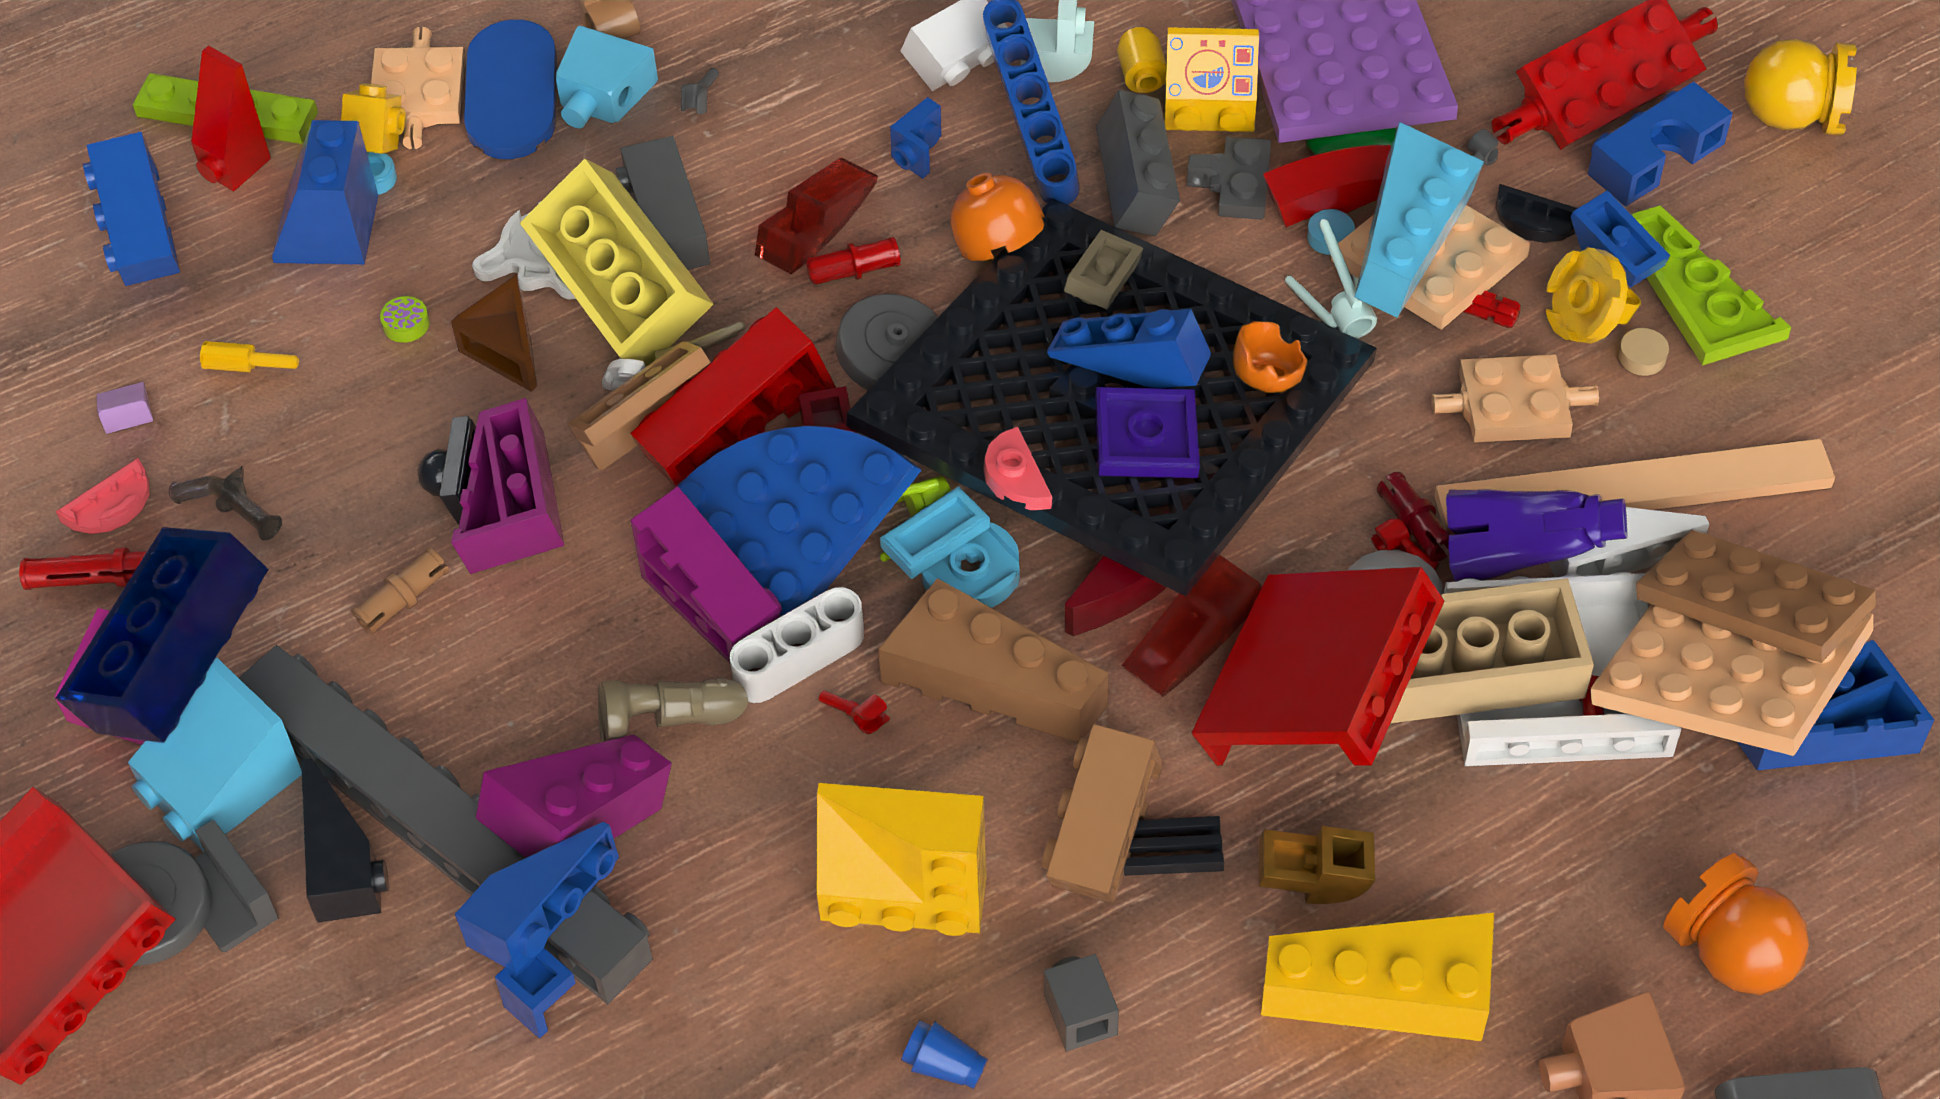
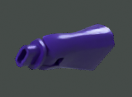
M1449 490L1446 495L1448 528L1456 534L1449 535L1448 540L1449 563L1455 582L1469 578L1479 581L1496 578L1523 568L1572 558L1594 549L1595 545L1598 548L1605 547L1608 540L1627 539L1626 504L1623 498L1603 501L1600 494L1589 496L1569 490Z

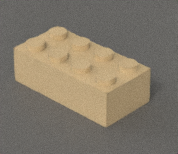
M1569 579L1440 594L1445 602L1391 723L1585 698L1594 663Z

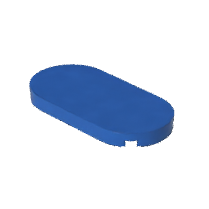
M526 20L500 21L481 30L469 44L467 51L464 123L471 144L474 147L477 146L483 149V153L492 158L516 159L528 156L537 151L536 145L542 143L544 139L546 144L554 133L556 125L557 54L551 34L539 24Z

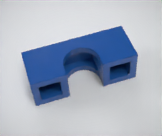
M1693 81L1679 91L1668 93L1660 103L1647 111L1636 113L1626 124L1612 133L1606 132L1602 134L1591 148L1592 156L1588 175L1626 207L1659 186L1666 159V154L1661 150L1675 152L1690 164L1696 163L1725 144L1733 112Z

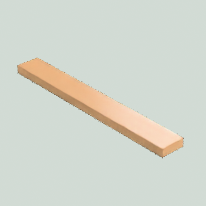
M1814 439L1436 486L1434 497L1442 525L1450 535H1454L1448 528L1446 495L1449 490H1569L1589 496L1600 494L1603 501L1623 498L1626 507L1656 510L1832 488L1835 475L1822 440Z

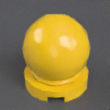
M1791 39L1777 41L1762 49L1751 61L1744 79L1745 99L1751 111L1766 125L1781 130L1803 129L1818 120L1822 125L1823 134L1842 136L1846 131V125L1839 123L1841 113H1851L1857 67H1847L1848 56H1855L1857 47L1855 44L1836 42L1831 53L1826 55L1813 43Z

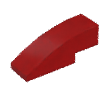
M1391 145L1352 147L1321 153L1263 173L1270 197L1285 227L1287 228L1310 218L1322 210L1334 209L1348 213L1376 201Z

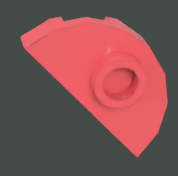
M1015 427L1002 432L989 444L985 455L984 474L986 484L996 497L1004 500V496L1012 501L1025 503V509L1028 510L1051 509L1052 495L1019 428Z
M139 458L57 510L56 514L60 522L73 531L88 534L110 532L128 524L143 510L149 497V478Z

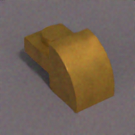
M1321 826L1318 834L1312 836L1264 829L1259 838V887L1305 893L1306 904H1334L1352 900L1363 895L1375 882L1374 833Z

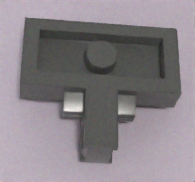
M1226 136L1224 154L1190 155L1187 169V186L1210 188V191L1220 193L1218 215L1220 217L1262 220L1265 217L1267 185L1263 173L1269 171L1271 140Z

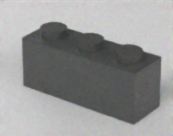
M1118 90L1096 125L1114 227L1156 236L1180 202L1160 99Z
M674 136L620 148L623 167L616 168L617 179L630 193L631 197L687 270L710 265L706 232Z

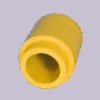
M1135 27L1126 31L1121 36L1117 48L1126 86L1136 93H1150L1159 89L1166 83V60L1159 38L1151 30L1144 27Z

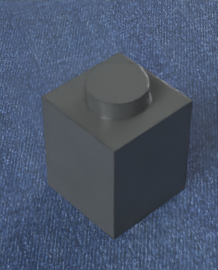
M1096 954L1084 958L1077 956L1067 957L1056 962L1051 968L1044 970V997L1066 1052L1118 1035L1119 1009Z

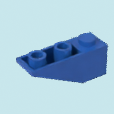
M1161 309L1150 313L1130 315L1119 313L1109 317L1073 318L1063 321L1047 351L1050 358L1152 389L1196 386L1211 356L1210 349L1192 309L1171 311Z
M601 822L491 874L455 913L466 946L517 974L530 958L537 956L543 950L547 939L566 918L575 914L582 899L596 883L606 878L613 870L619 855L610 825Z

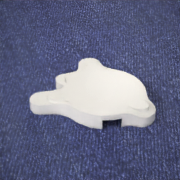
M520 210L511 216L504 226L499 243L473 261L474 275L480 281H492L514 272L518 273L519 286L523 291L551 287L565 299H576L521 226L520 222L528 214L521 217Z

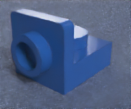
M927 97L890 126L891 157L901 168L912 171L922 179L930 173L929 149L941 137V106Z

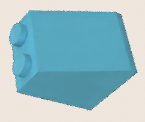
M218 658L206 666L128 761L137 780L131 787L140 801L149 810L158 806L166 814L163 820L170 831L181 842L190 838L203 852L204 849L195 830L214 819L226 835L302 775V770L282 719Z

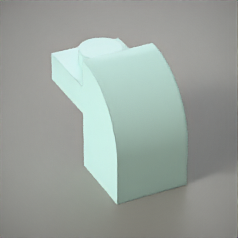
M1059 0L1058 20L1026 18L1048 82H1061L1074 78L1082 73L1091 61L1094 21H1085L1086 8L1077 7V0ZM1021 60V65L1026 63L1025 60Z

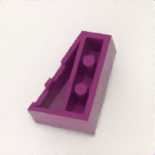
M523 398L479 412L468 462L471 467V473L467 489H462L460 504L463 507L458 529H454L451 540L452 545L470 574L565 546L544 431L527 399Z
M678 486L630 519L641 577L729 663L730 652L737 642L780 618L782 608L775 595L769 589L762 588Z

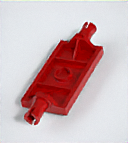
M1647 0L1531 61L1516 71L1524 86V99L1521 105L1501 116L1493 118L1491 123L1493 133L1510 126V128L1505 130L1506 132L1496 137L1498 141L1506 145L1533 129L1537 131L1544 130L1552 134L1561 150L1707 70L1692 43L1717 31L1718 22L1716 17L1702 25L1700 24L1703 19L1714 13L1709 8L1702 7L1691 15L1678 20L1667 0Z

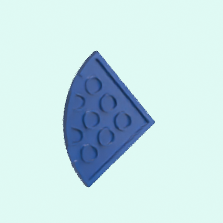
M801 426L764 432L739 441L697 467L678 487L762 588L769 589L775 595L782 608L780 615L783 616L829 588L922 470L898 452L860 434L832 427Z

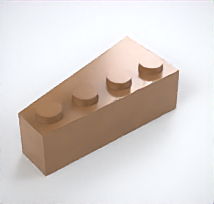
M938 578L878 649L881 683L897 688L902 683L921 689L923 696L940 701L945 696L971 704V710L989 716L991 712L1016 718V724L1078 743L1081 737L1088 733L1093 724L1108 707V672Z

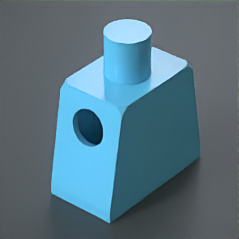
M579 25L556 72L560 104L564 107L561 111L563 120L574 128H583L590 117L610 123L619 122L658 81L654 49Z

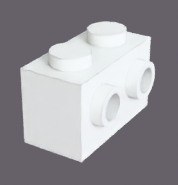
M960 0L910 29L900 51L931 91L946 83L949 86H954L962 81L969 74L970 70L981 64L983 67H986L995 62L988 43L983 20V11L988 4L987 0ZM1005 23L997 26L998 28H1008Z

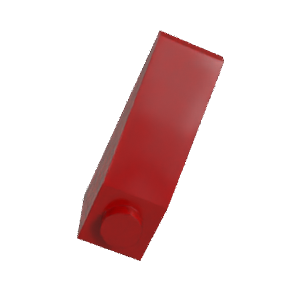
M208 45L202 50L191 143L198 161L196 167L200 174L209 182H218L234 192L271 159L242 64Z

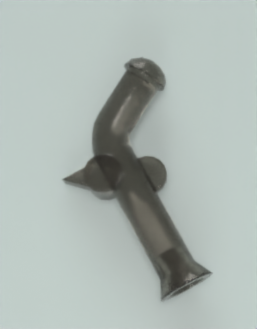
M243 466L232 472L225 479L217 476H205L179 483L174 481L169 486V497L176 504L209 495L216 496L218 498L216 500V507L220 512L235 511L257 529L258 535L262 540L273 538L282 526L280 516L270 515L246 496Z

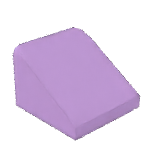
M144 382L96 394L97 412L106 434L153 422Z

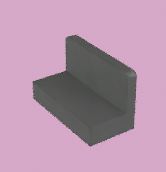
M213 819L195 830L204 849V853L195 859L201 866L211 889V909L204 928L220 951L227 952L279 918L267 891Z

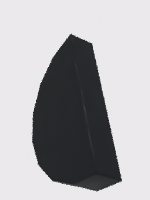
M1499 185L1495 208L1500 221L1509 231L1526 240L1542 243L1562 241L1576 234L1571 215L1578 208L1506 185Z

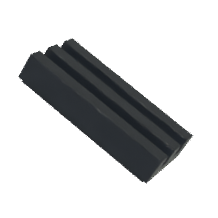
M1220 816L1138 820L1133 838L1139 839L1132 840L1129 850L1131 853H1174L1211 849V853L1127 858L1123 870L1124 876L1224 871Z

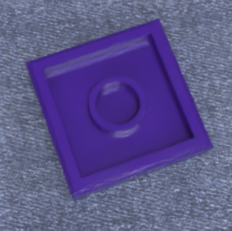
M1096 387L1095 410L1098 476L1198 478L1200 462L1195 390Z

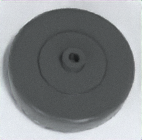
M876 294L865 297L854 303L841 319L835 342L839 363L854 382L869 390L939 316L925 304L907 296Z
M158 841L131 844L111 853L176 919L166 929L164 937L159 944L145 952L133 966L158 963L184 950L202 931L211 909V889L197 860L186 850L176 845Z

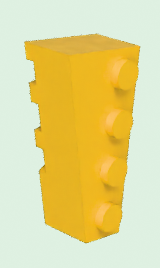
M1494 913L1269 936L1261 1016L1482 1041L1490 1009Z

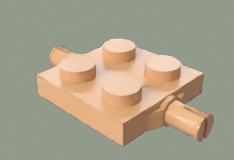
M420 27L413 30V45L411 48H375L371 84L387 86V94L402 95L401 108H404L406 113L403 145L409 149H412L413 141L415 149L422 146V129L424 127L436 124H460L465 67L463 47H430L432 32L426 27L422 29V37Z
M1553 354L1461 359L1459 376L1462 387L1460 393L1432 394L1431 398L1433 415L1461 412L1470 425L1473 442L1476 443L1571 437L1573 426L1569 410L1570 406H1597L1599 403V391L1597 390V385L1569 387L1561 377L1557 356Z

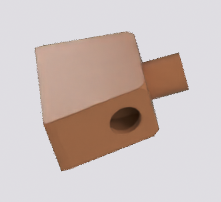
M1650 992L1639 994L1572 1020L1567 1025L1562 1042L1564 1054L1539 1060L1540 1076L1547 1092L1575 1087L1579 1099H1681L1686 1088Z

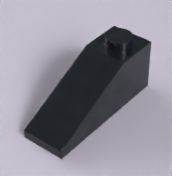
M313 759L301 760L306 894L317 923L381 913L380 893L389 891V878L385 860H376L368 838Z

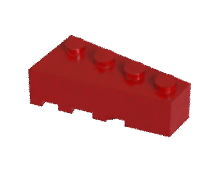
M775 307L765 317L757 319L750 326L749 330L734 344L720 351L714 357L712 363L692 380L684 382L677 389L675 395L660 408L647 414L641 420L639 426L630 434L643 454L677 487L697 467L717 453L739 441L764 433L766 424L780 414L784 413L790 418L800 411L798 394L836 388L812 340Z

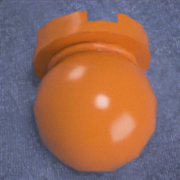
M1732 853L1716 862L1699 876L1707 885L1689 904L1682 897L1675 902L1665 918L1663 928L1681 947L1698 942L1699 957L1716 981L1734 991L1763 995L1784 988L1804 967L1809 946L1807 923L1791 899L1773 888L1754 886L1759 874L1757 867L1743 856L1740 857L1737 853Z

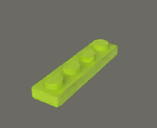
M149 73L133 103L136 116L193 126L198 81ZM250 90L264 137L303 144L311 122L315 120L318 114L315 100Z

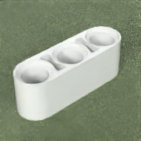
M844 587L832 588L737 642L730 652L733 681L738 682L744 687L748 702L761 703L769 700L855 650L864 639L862 602L859 596L854 591ZM838 619H846V620H844V621H837V622L835 621V620H838ZM794 644H804L801 646H792ZM754 668H761L758 671H748Z

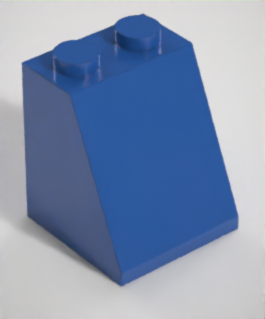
M312 120L287 188L272 254L274 263L365 265L379 195L358 121Z

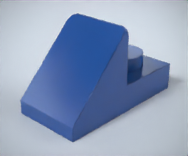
M1608 190L1572 212L1571 220L1581 251L1587 248H1596L1608 251L1618 258L1626 272L1627 285L1630 288L1666 265L1670 254Z

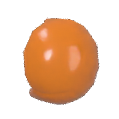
M1254 321L1243 325L1237 335L1233 350V365L1236 375L1247 385L1266 393L1284 392L1301 382L1307 366V359L1301 351L1300 341L1295 340L1291 344L1286 343L1281 338L1280 326L1273 322Z

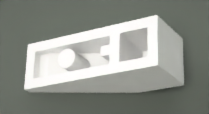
M1626 507L1627 539L1608 540L1605 547L1598 548L1595 545L1594 549L1584 554L1565 560L1549 562L1548 564L1555 577L1566 574L1597 576L1610 575L1616 572L1631 573L1654 566L1691 530L1707 534L1709 522L1705 516Z

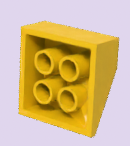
M818 783L817 900L821 921H830L841 927H853L858 924L882 925L889 930L899 932L918 928L937 930L949 936H960L966 932L980 934L987 879L984 796Z

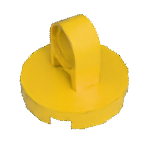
M1587 248L1581 252L1573 250L1567 253L1555 266L1547 285L1546 292L1553 293V310L1546 309L1547 319L1553 331L1568 341L1589 344L1605 338L1617 324H1627L1641 305L1640 298L1627 287L1626 272L1619 259L1608 251Z

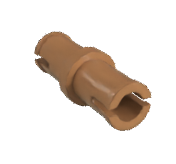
M428 547L422 555L397 575L391 572L385 577V585L359 606L354 607L351 612L355 618L360 617L357 619V622L370 635H373L379 627L404 607L411 609L418 602L417 596L443 575L449 573L448 566L445 564L441 565L444 563V560L435 550Z

